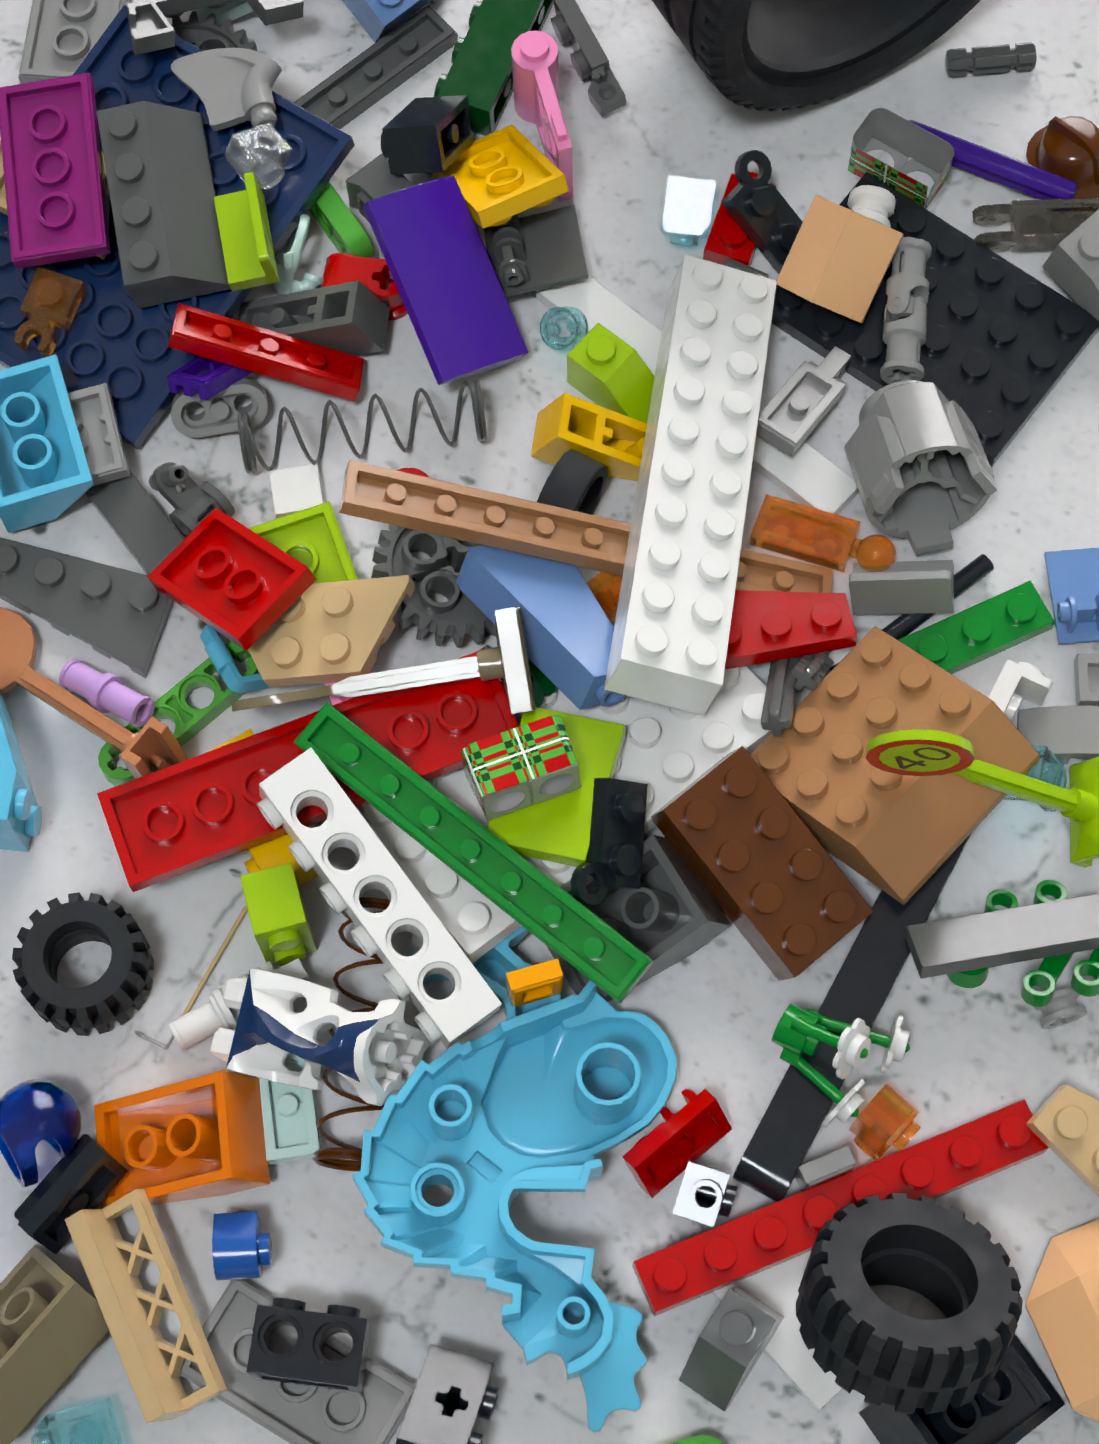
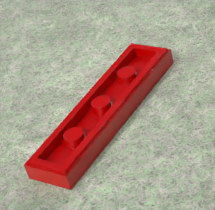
M178 303L168 347L350 401H356L361 386L364 358Z

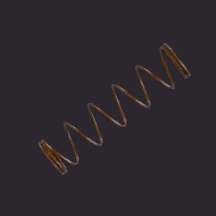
M359 898L361 906L366 908L386 910L390 905L389 900ZM345 910L342 911L343 916L349 920L344 922L338 930L340 939L351 949L366 955L361 948L350 943L344 937L343 931L345 927L353 921ZM377 954L371 956L374 959L355 962L343 967L333 977L334 985L342 994L352 1000L371 1006V1008L352 1010V1012H370L375 1010L379 1003L365 1000L346 991L339 985L338 978L344 971L355 967L384 964ZM333 1028L329 1030V1034L332 1037L335 1034ZM327 1068L322 1078L332 1091L369 1106L341 1109L321 1118L316 1125L319 1133L328 1141L342 1148L318 1149L313 1153L316 1156L313 1160L318 1165L331 1169L360 1171L362 1149L329 1136L323 1131L322 1124L329 1118L343 1114L382 1110L385 1104L382 1106L368 1104L362 1098L333 1086L327 1078L332 1069Z

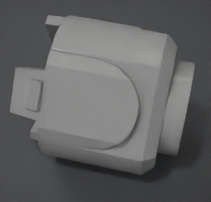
M905 380L889 384L873 393L863 404L859 413L860 425L844 446L866 514L872 525L879 531L893 537H907L916 555L951 549L953 540L950 529L958 527L973 517L984 506L990 495L998 491L994 481L993 469L989 465L976 429L966 413L954 400L949 401L934 383Z

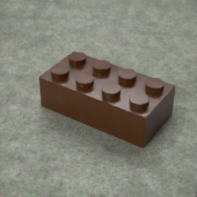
M743 746L723 757L650 816L654 824L778 981L798 976L874 912Z

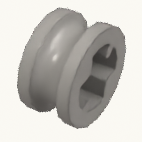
M1072 987L1054 991L1053 999L1048 1005L1034 1007L1035 1010H1040L1043 1013V1018L1040 1020L1041 1028L1059 1027L1084 1017L1087 1014L1086 1008L1077 1003V998L1080 994L1075 992Z

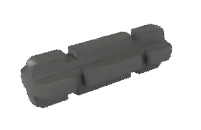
M1032 42L1015 43V48H1010L1009 44L971 47V52H966V48L949 49L945 56V67L947 75L950 77L966 76L967 71L972 70V75L1010 72V67H1015V71L1032 70L1036 65L1037 53Z
M832 651L802 656L791 671V674L797 679L792 686L800 692L805 686L814 691L834 664V661L829 657Z

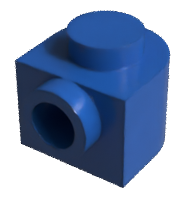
M257 1211L214 1214L212 1254L216 1280L261 1278L263 1266L272 1265L270 1232L261 1233V1219Z

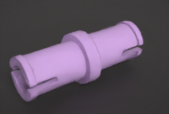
M78 659L68 661L60 672V685L66 690H71L89 700L91 707L101 713L111 712L137 728L143 727L154 713L155 703L150 697L143 696L124 686L122 678L112 673L102 674Z

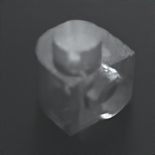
M269 122L232 135L225 158L244 182V173L254 172L261 189L267 190L282 180L292 148Z

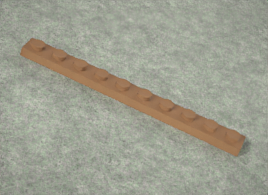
M349 460L345 470L339 513L620 576H623L631 523ZM741 549L735 590L832 593V569Z

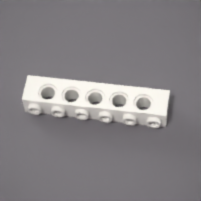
M309 748L259 783V795L263 799L257 803L260 812L274 830L282 825L294 841L288 848L297 863L305 872L313 868L325 883V885L319 888L322 896L337 915L345 910L356 925V928L351 931L353 938L368 957L376 953L388 970L382 974L384 980L400 1000L408 996L420 1013L414 1019L431 1043H435L440 1039L446 1049H448L498 1012L502 1005L500 1000L312 748ZM310 805L318 806L324 810L327 819L318 827H306L297 819V814L302 808ZM346 847L356 853L358 862L349 870H338L330 864L328 860L329 854L336 848ZM377 889L387 895L390 905L383 912L370 913L361 906L360 896L368 890ZM399 932H411L419 938L421 949L415 955L402 956L393 949L391 939ZM433 974L444 975L450 980L453 993L442 1000L433 999L426 994L423 988V981Z

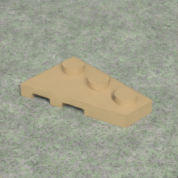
M1067 1084L1061 1085L1029 1119L1026 1125L1099 1197V1100Z

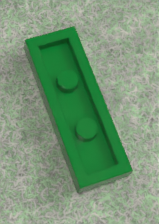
M1030 580L907 635L898 641L950 674H954L1051 630L1055 621Z

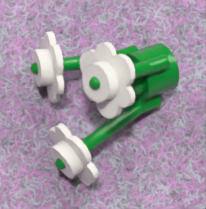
M793 1004L787 1007L777 1024L772 1036V1042L783 1048L780 1059L795 1066L837 1104L821 1125L825 1128L835 1117L844 1124L850 1117H857L859 1115L858 1108L865 1100L858 1092L866 1082L861 1079L844 1095L802 1057L803 1054L814 1057L822 1042L837 1048L838 1052L834 1056L832 1065L836 1069V1076L840 1079H845L850 1074L852 1067L860 1068L864 1064L872 1043L885 1047L880 1073L886 1074L891 1061L900 1063L904 1053L910 1050V1045L908 1044L909 1032L901 1029L903 1015L898 1014L895 1017L890 1034L887 1036L871 1031L870 1027L865 1025V1021L857 1018L853 1024H848L823 1016L810 1008L803 1010ZM827 1030L840 1033L841 1036H838V1035H836V1034H833V1033H831V1032H829V1031H827Z

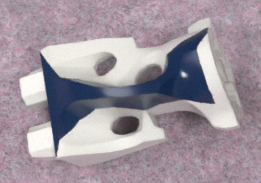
M250 969L248 978L227 980L223 996L225 1007L240 1010L235 1030L220 1027L214 1033L210 1052L212 1055L226 1061V1069L281 1084L322 1091L324 1083L320 1079L322 1065L335 1070L346 1078L357 1089L359 1097L366 1103L382 1106L392 1091L400 1090L422 1060L426 1049L432 1046L433 1043L428 1040L420 1029L405 1023L404 1010L406 1002L388 999L380 1001L373 1011L352 1012L337 1004L338 991L288 975ZM297 997H305L307 1007L303 1012L295 1013L293 1002ZM333 1026H336L337 1031L332 1039L323 1046L319 1045L316 1040ZM292 1055H296L305 1061V1067L300 1072L291 1071L285 1066V1061Z

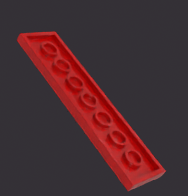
M477 651L458 659L477 656ZM481 677L357 696L332 705L426 781L463 768L460 753L467 745L519 727L514 714H511L506 694L499 679L482 681ZM319 711L97 793L132 892L288 834L282 825L274 830L260 812L257 803L263 799L259 795V783L304 753L294 741ZM331 773L356 808L368 804V802ZM310 805L298 812L297 819L302 825L307 827L326 820L327 815L320 807Z

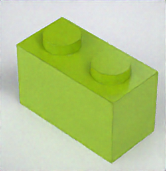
M292 863L240 876L254 937L266 962L270 961L272 963L276 961L277 965L283 966L297 958L302 961L307 957L306 953L317 950L303 893Z

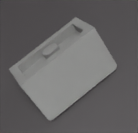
M953 560L853 563V573L849 574L853 615L953 613Z

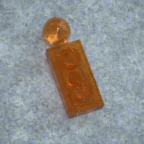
M768 494L765 495L750 535V545L840 572H845L850 557L856 558L860 567L868 572H883L893 565L896 558L894 544L887 537L873 534L865 537L863 540L857 538L860 530V521Z

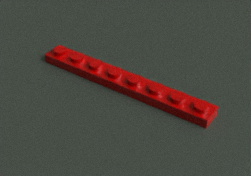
M1025 1099L633 1261L632 1267L653 1316L655 1317L811 1251L818 1232L824 1223L833 1219L834 1213L852 1203L856 1206L858 1200L878 1195L880 1200H885L887 1195L891 1193H906L907 1199L918 1200L921 1196L936 1199L1044 1154L1049 1147L1026 1125L1033 1115Z

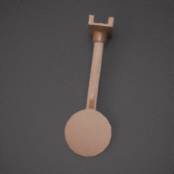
M0 607L1 695L12 691L17 686L22 687L121 752L120 758L135 779L189 759L169 727L153 716L140 732L133 734L32 669L37 651V642L33 629L17 612Z

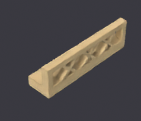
M135 1189L103 1209H81L64 1219L146 1423L176 1419L226 1391L225 1382L145 1190ZM132 1208L140 1224L134 1244L122 1239L115 1222V1218ZM143 1258L156 1262L161 1274L155 1294L144 1290L139 1281L138 1275ZM164 1308L176 1312L180 1320L181 1328L176 1344L164 1340L160 1332L159 1323ZM185 1359L198 1364L206 1386L188 1396L179 1378Z

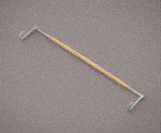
M229 869V873L233 877L240 879V876L236 875V871ZM247 905L244 906L182 1016L190 1012L226 946L248 911ZM138 1031L135 1032V1034L138 1037L146 1041H149L163 1048L164 1050H167L169 1048L174 1038V1035L172 1034L167 1045L165 1046L144 1036L142 1033Z

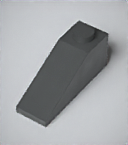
M357 280L243 302L238 321L348 354L360 355L383 351L390 308Z

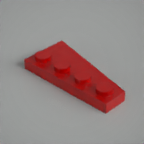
M735 590L725 669L856 646L857 633L846 594Z

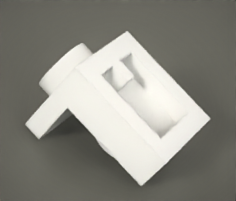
M1007 659L988 698L993 700L1007 718L1012 721L1022 698L1041 706L1053 681L1045 677L1044 673L1032 664L1026 662L1015 663Z

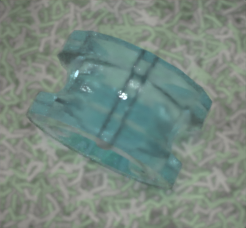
M563 306L549 309L543 315L540 322L542 340L548 347L554 350L573 349L588 333L586 316L575 307ZM569 319L567 329L571 332V335L559 337L561 327L557 324L558 320Z

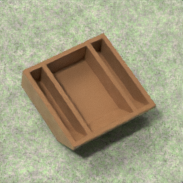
M874 626L822 680L819 686L814 691L812 690L794 709L791 727L784 729L782 736H773L771 732L750 756L827 852L905 905L1007 794L971 783L964 777L955 774L911 776L882 771L870 765L865 758L868 741L880 734L898 730L923 729L943 731L969 740L975 748L974 760H981L1026 775L1040 760L1038 752L993 700Z

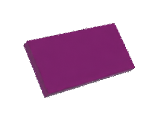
M83 73L0 87V135L12 263L16 269L111 254L95 89L91 74Z

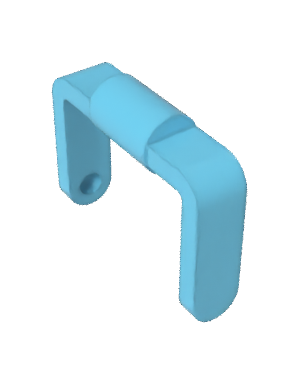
M206 624L200 634V638L218 674L224 679L228 688L235 693L269 688L263 681L260 673L241 676L224 641L218 636L222 634Z

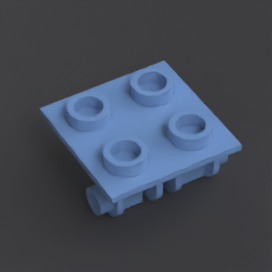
M1099 548L1045 552L1044 557L1058 645L1099 642Z

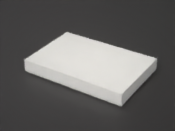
M809 1251L714 1291L712 1294L721 1302L729 1288L739 1286L785 1317L764 1352L819 1412L842 1388L836 1384L835 1374L831 1371L824 1373L813 1359L815 1348L808 1350L799 1331L801 1324L796 1317V1301L799 1295L798 1289L811 1253Z

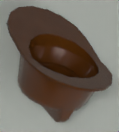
M1055 116L1049 121L1047 126L1037 131L1028 142L1026 152L1028 164L1075 181L1078 184L1077 192L1071 204L1080 209L1095 212L1099 210V128L1092 121L1083 117L1068 116L1059 118Z

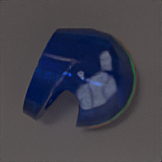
M32 1079L20 1082L6 1091L0 1098V1151L13 1175L23 1188L38 1183V1168L35 1156L37 1144L41 1140L46 1141L60 1157L65 1159L77 1144L81 1132V1114L75 1099L65 1088L47 1080Z

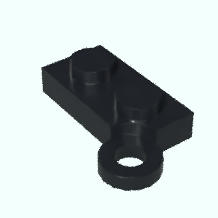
M758 150L747 151L741 154L735 162V177L739 184L721 203L779 274L803 222L772 183H768L772 173L771 162L768 157ZM751 161L755 162L759 168L758 176L755 179L748 174L747 170L748 164Z
M594 778L588 863H582L576 867L570 881L571 892L574 898L581 904L597 905L601 903L607 896L609 887L640 889L648 784L613 778ZM589 875L594 879V889L591 893L587 891L585 885Z

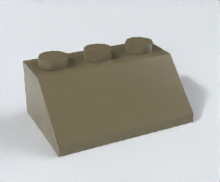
M36 1245L30 1249L0 1283V1444H11L15 1438L27 1431L39 1410L53 1394L66 1386L72 1372L92 1350L104 1342L109 1333L97 1299Z

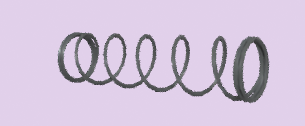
M478 380L475 382L471 381L470 383L465 381L460 387L451 442L447 438L428 393L423 388H418L413 400L409 439L406 448H404L397 435L383 400L375 393L372 395L368 406L364 446L361 454L355 449L336 404L328 400L324 407L320 446L316 460H313L307 451L290 410L283 406L278 417L276 445L271 467L265 464L256 446L248 413L245 411L243 414L239 412L237 416L238 431L245 471L248 474L251 472L255 474L256 457L267 471L273 470L279 457L284 411L290 420L305 457L311 464H318L324 450L330 405L335 412L351 451L357 458L362 459L367 452L375 398L381 406L398 447L407 453L413 442L420 392L423 393L443 440L452 447L457 440L465 386H468L471 391L477 440L480 443L482 440L486 442L487 429L480 382Z

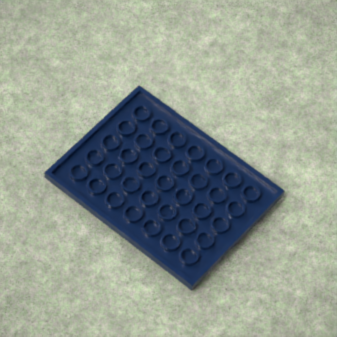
M124 5L73 75L91 74L94 80L97 111L147 101L201 113L216 196L246 190L244 173L254 172L264 194L276 257L298 226L300 215L308 212L355 144L352 136L272 91L276 106L277 122L273 128H271L269 122L263 123L265 131H259L252 126L251 121H245L213 132L203 102L181 83L171 70V64L174 60L203 50L175 34L174 47L135 55L132 50L127 6ZM99 130L100 149H101V151L103 152L102 143H101V137H100V130ZM111 200L109 213L111 254H107L104 260L93 256L16 269L11 259L8 215L0 212V364L10 368L56 354L68 393L107 383L111 392L121 438L136 449H139L177 394L169 392L167 376L198 357V355L168 347L178 303L232 318L253 287L233 292L231 289L138 309L123 282Z

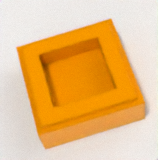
M558 958L506 973V990L511 1006L514 1005L516 1007L561 994L563 990V973Z

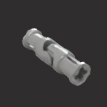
M902 237L892 259L891 277L886 282L885 294L888 296L884 312L882 340L887 345L886 362L880 369V377L888 384L905 380L921 381L924 377V368L920 364L921 346L926 342V305L928 303L930 285L929 281L925 278L926 262L931 256L932 247L930 243L923 239Z

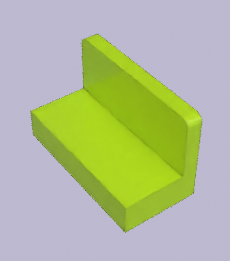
M254 172L244 173L246 190L214 197L228 284L232 292L279 282L265 198Z

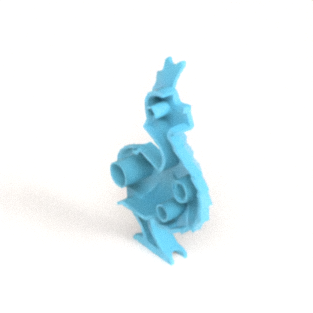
M522 926L472 963L502 1003L500 1008L504 1012L506 1020L500 1022L493 1030L475 1040H468L463 1045L457 1042L430 1064L423 1060L420 1061L398 1094H389L374 1129L364 1130L361 1170L353 1174L352 1177L367 1204V1207L364 1209L365 1216L383 1237L381 1241L383 1248L413 1259V1267L450 1269L452 1278L486 1282V1291L512 1298V1304L502 1305V1326L522 1348L527 1365L537 1361L544 1355L556 1354L564 1362L567 1380L580 1376L587 1403L588 1427L590 1431L595 1433L601 1430L607 1416L611 1412L621 1409L636 1412L641 1407V1400L635 1388L634 1377L646 1365V1357L640 1350L636 1339L637 1329L642 1321V1314L631 1307L607 1301L605 1294L591 1278L595 1248L535 1242L515 1228L509 1217V1210L513 1200L520 1192H585L588 1181L601 1179L603 1164L600 1159H595L594 1157L631 1139L652 1123L664 1108L675 1083L677 1057L668 1036L654 1020L643 1013L617 1011L597 992V986L590 980L579 995L573 994L560 1000L561 994L520 1006H511L506 990V973L533 966L524 962L511 950L529 932ZM418 952L412 953V954L407 955V956L415 955V954L418 953ZM433 974L428 976L423 983H431L438 980L450 982V980L444 975ZM442 1184L449 1187L454 1194L446 1205L434 1207L424 1201L423 1195L425 1191L432 1185Z

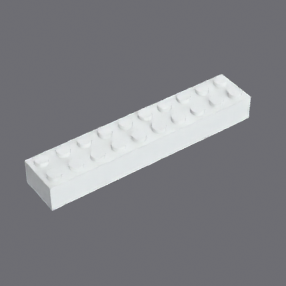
M685 254L668 290L604 690L704 716L723 685L776 280Z

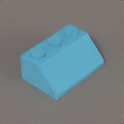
M56 354L0 370V518L7 532L11 533L55 520L94 485Z

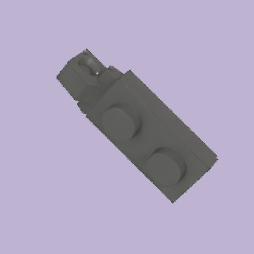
M553 0L556 16L551 18L553 29L561 44L569 42L574 52L570 54V57L580 79L588 77L591 81L588 89L589 101L601 116L621 106H625V94L611 71L609 60L575 0Z

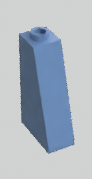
M485 545L468 548L456 579L459 589L494 624L495 610L520 607L528 658L579 710L599 705L608 707L624 699L626 695L604 690L614 627L575 565Z

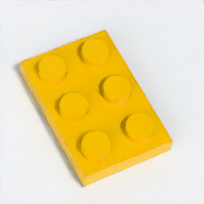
M513 125L475 140L444 172L433 173L435 179L455 176L471 217L483 229L488 226L503 225L512 216L532 207L546 206L555 197L569 191L565 174Z

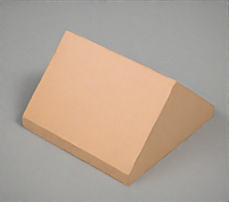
M815 194L776 280V284L812 303L863 323L904 234Z

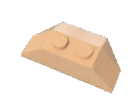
M1099 1219L1051 1238L1026 1300L1025 1308L1071 1409L1099 1423Z

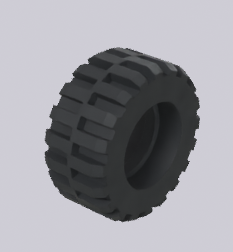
M891 1193L887 1195L885 1200H880L878 1195L858 1200L856 1206L852 1203L834 1213L833 1219L824 1223L813 1244L798 1289L796 1317L801 1324L799 1331L808 1350L815 1348L813 1359L824 1373L831 1371L835 1374L836 1384L850 1394L852 1390H855L865 1396L864 1402L878 1408L881 1403L895 1406L894 1412L913 1414L916 1408H923L925 1414L946 1411L949 1403L953 1408L961 1407L973 1401L976 1394L983 1393L990 1386L996 1372L1001 1367L1017 1329V1323L1022 1313L1023 1300L1019 1293L1021 1285L1018 1274L1014 1267H1008L1011 1260L1000 1243L993 1244L990 1241L991 1233L979 1222L973 1225L965 1219V1212L953 1206L949 1210L935 1205L936 1199L925 1196L919 1197L918 1200L907 1199L906 1193ZM875 1285H893L912 1290L935 1304L946 1319L927 1320L903 1314L883 1302L870 1287Z

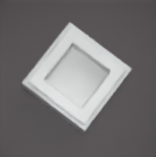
M317 463L315 465L309 464L269 471L276 519L323 503Z

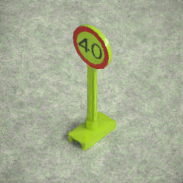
M923 729L898 730L880 734L867 743L866 760L870 765L882 771L911 776L955 774L964 777L971 783L1058 810L1063 816L1070 818V863L1081 867L1092 866L1093 858L1099 857V756L1071 765L1070 788L1065 789L981 760H974L975 748L972 743L952 733Z

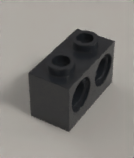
M273 1298L272 1306L257 1305L246 1370L248 1375L258 1380L362 1393L372 1325L368 1319L359 1318L360 1309L343 1305H328L327 1313L305 1311L306 1302L288 1298ZM282 1326L294 1327L298 1334L294 1348L284 1354L273 1353L269 1345L272 1333ZM336 1333H345L351 1336L353 1347L345 1359L331 1361L325 1358L324 1345L330 1336Z

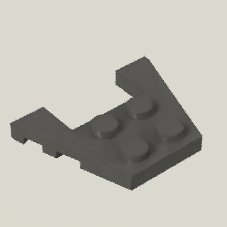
M126 0L132 50L135 55L174 47L175 30L166 17L176 18L184 12L206 7L220 8L228 2L237 0ZM246 0L265 26L303 17V0Z

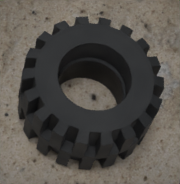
M80 892L68 894L69 902L61 904L56 897L47 902L50 910L42 915L36 909L29 916L33 923L30 930L21 927L17 938L22 943V948H13L12 960L18 966L17 969L13 970L15 981L21 987L20 992L45 1022L50 1021L56 1029L66 1033L69 1028H72L76 1035L88 1036L89 1028L94 1027L99 1034L111 1031L109 1022L117 1019L122 1026L130 1020L126 1011L131 1006L139 1011L145 1003L141 992L142 990L150 991L153 979L149 974V970H154V959L149 952L150 946L130 913L126 914L122 905L116 901L111 900L107 904L102 895L91 893L88 901H85ZM89 941L102 942L111 947L110 964L103 976L96 982L81 988H69L58 984L57 970L59 963L71 948Z

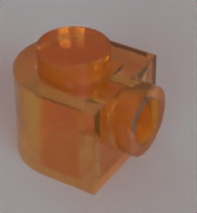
M886 1084L857 1116L849 1130L856 1135L854 1138L856 1145L872 1159L879 1160L892 1145L901 1151L915 1136L921 1127L913 1120L920 1112Z

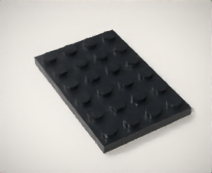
M866 172L853 189L861 185H873L888 190L896 199L894 214L888 218L891 228L903 233V237L923 239L930 243L932 247L931 256L926 262L925 278L929 281L930 285L928 303L926 305V342L921 346L920 364L924 368V377L921 381L934 383L949 401L954 400L963 409L976 429L989 465L993 467L1099 331V321L1082 307ZM850 192L839 204L848 209V199ZM892 261L863 323L812 303L777 284L771 323L824 358L835 346L851 355V359L848 361L845 371L869 388L878 391L884 386L889 385L881 379L880 369L886 362L887 345L882 340L884 312L888 296L885 294L886 282L892 274Z

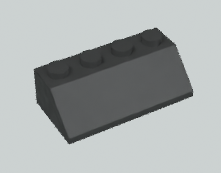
M147 101L97 111L123 282L138 309L231 289L228 284L214 202L216 193L201 113Z

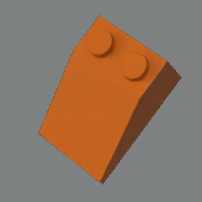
M222 1070L94 1105L97 1143L128 1170L126 1175L101 1202V1209L135 1189H144L150 1204L156 1205L228 1195L270 1184L268 1161L266 1160L259 1078Z

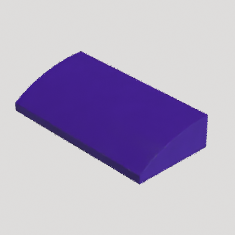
M454 175L414 185L373 199L362 205L438 385L505 367L529 353Z

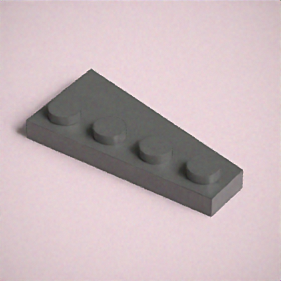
M0 537V599L27 614L32 613L49 622L58 631L67 636L71 634L91 645L93 650L109 659L113 657L129 666L131 671L144 678L147 677L174 602L158 591L147 578V575Z

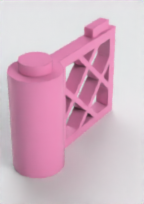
M528 31L514 40L511 48L514 107L521 119L536 124L545 156L565 174L569 191L558 196L561 202L573 199L572 145L559 105L558 45L554 38L545 32Z

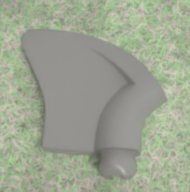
M218 48L174 60L171 64V70L176 78L205 105L213 132L245 121H251L252 126L259 131H265L263 123L269 122L271 128L276 124V106L272 95V87L282 69L267 55L245 48Z

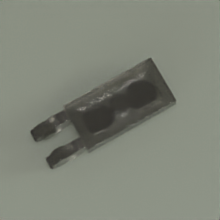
M1099 198L1012 200L1011 204L978 206V208H974L972 211L973 223L979 226H1000L1010 222L1011 231L985 232L978 236L976 235L974 240H976L977 246L984 245L995 253H1002L1012 249V252L1053 251L1063 239L1099 210Z

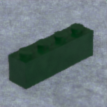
M483 0L482 2L476 1L473 5L469 17L467 35L465 38L459 37L452 52V66L448 75L441 74L434 97L467 95L474 133L486 136L495 132L514 91L511 52L514 40L528 31L542 30L554 4L553 0Z

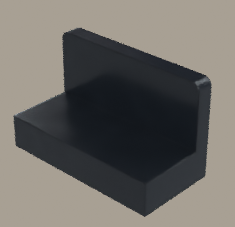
M83 1134L78 1139L72 1151H70L71 1148L14 1213L15 1218L19 1221L17 1225L31 1238L55 1255L71 1238L64 1219L81 1209H96L128 1172L121 1163L88 1134Z

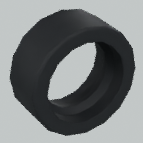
M570 449L563 454L554 466L537 502L593 515L605 487L608 467L574 449Z

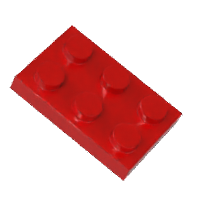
M217 508L147 576L158 591L245 651L316 580L309 567Z

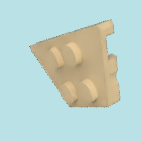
M409 575L312 584L248 649L263 681L269 688L339 682L351 676L369 674L377 661V652L380 646L387 642L396 625L392 620L404 597L410 598L412 596L415 583Z

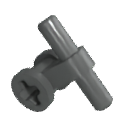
M173 462L164 463L156 467L149 478L150 487L155 491H159L175 508L169 515V518L185 537L215 508L230 517L235 514L234 507L223 493L207 481L198 486L189 476L188 470L184 465ZM177 485L181 487L180 493L176 490Z

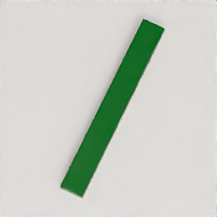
M328 702L324 704L294 741L304 752L312 748L330 773L619 1004L623 1002L654 963L652 959Z

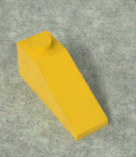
M563 393L538 412L531 457L556 465L564 453L574 449L608 467L607 477L638 481L647 423Z

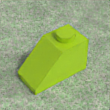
M598 322L567 354V383L595 404L647 423L655 376L634 348Z

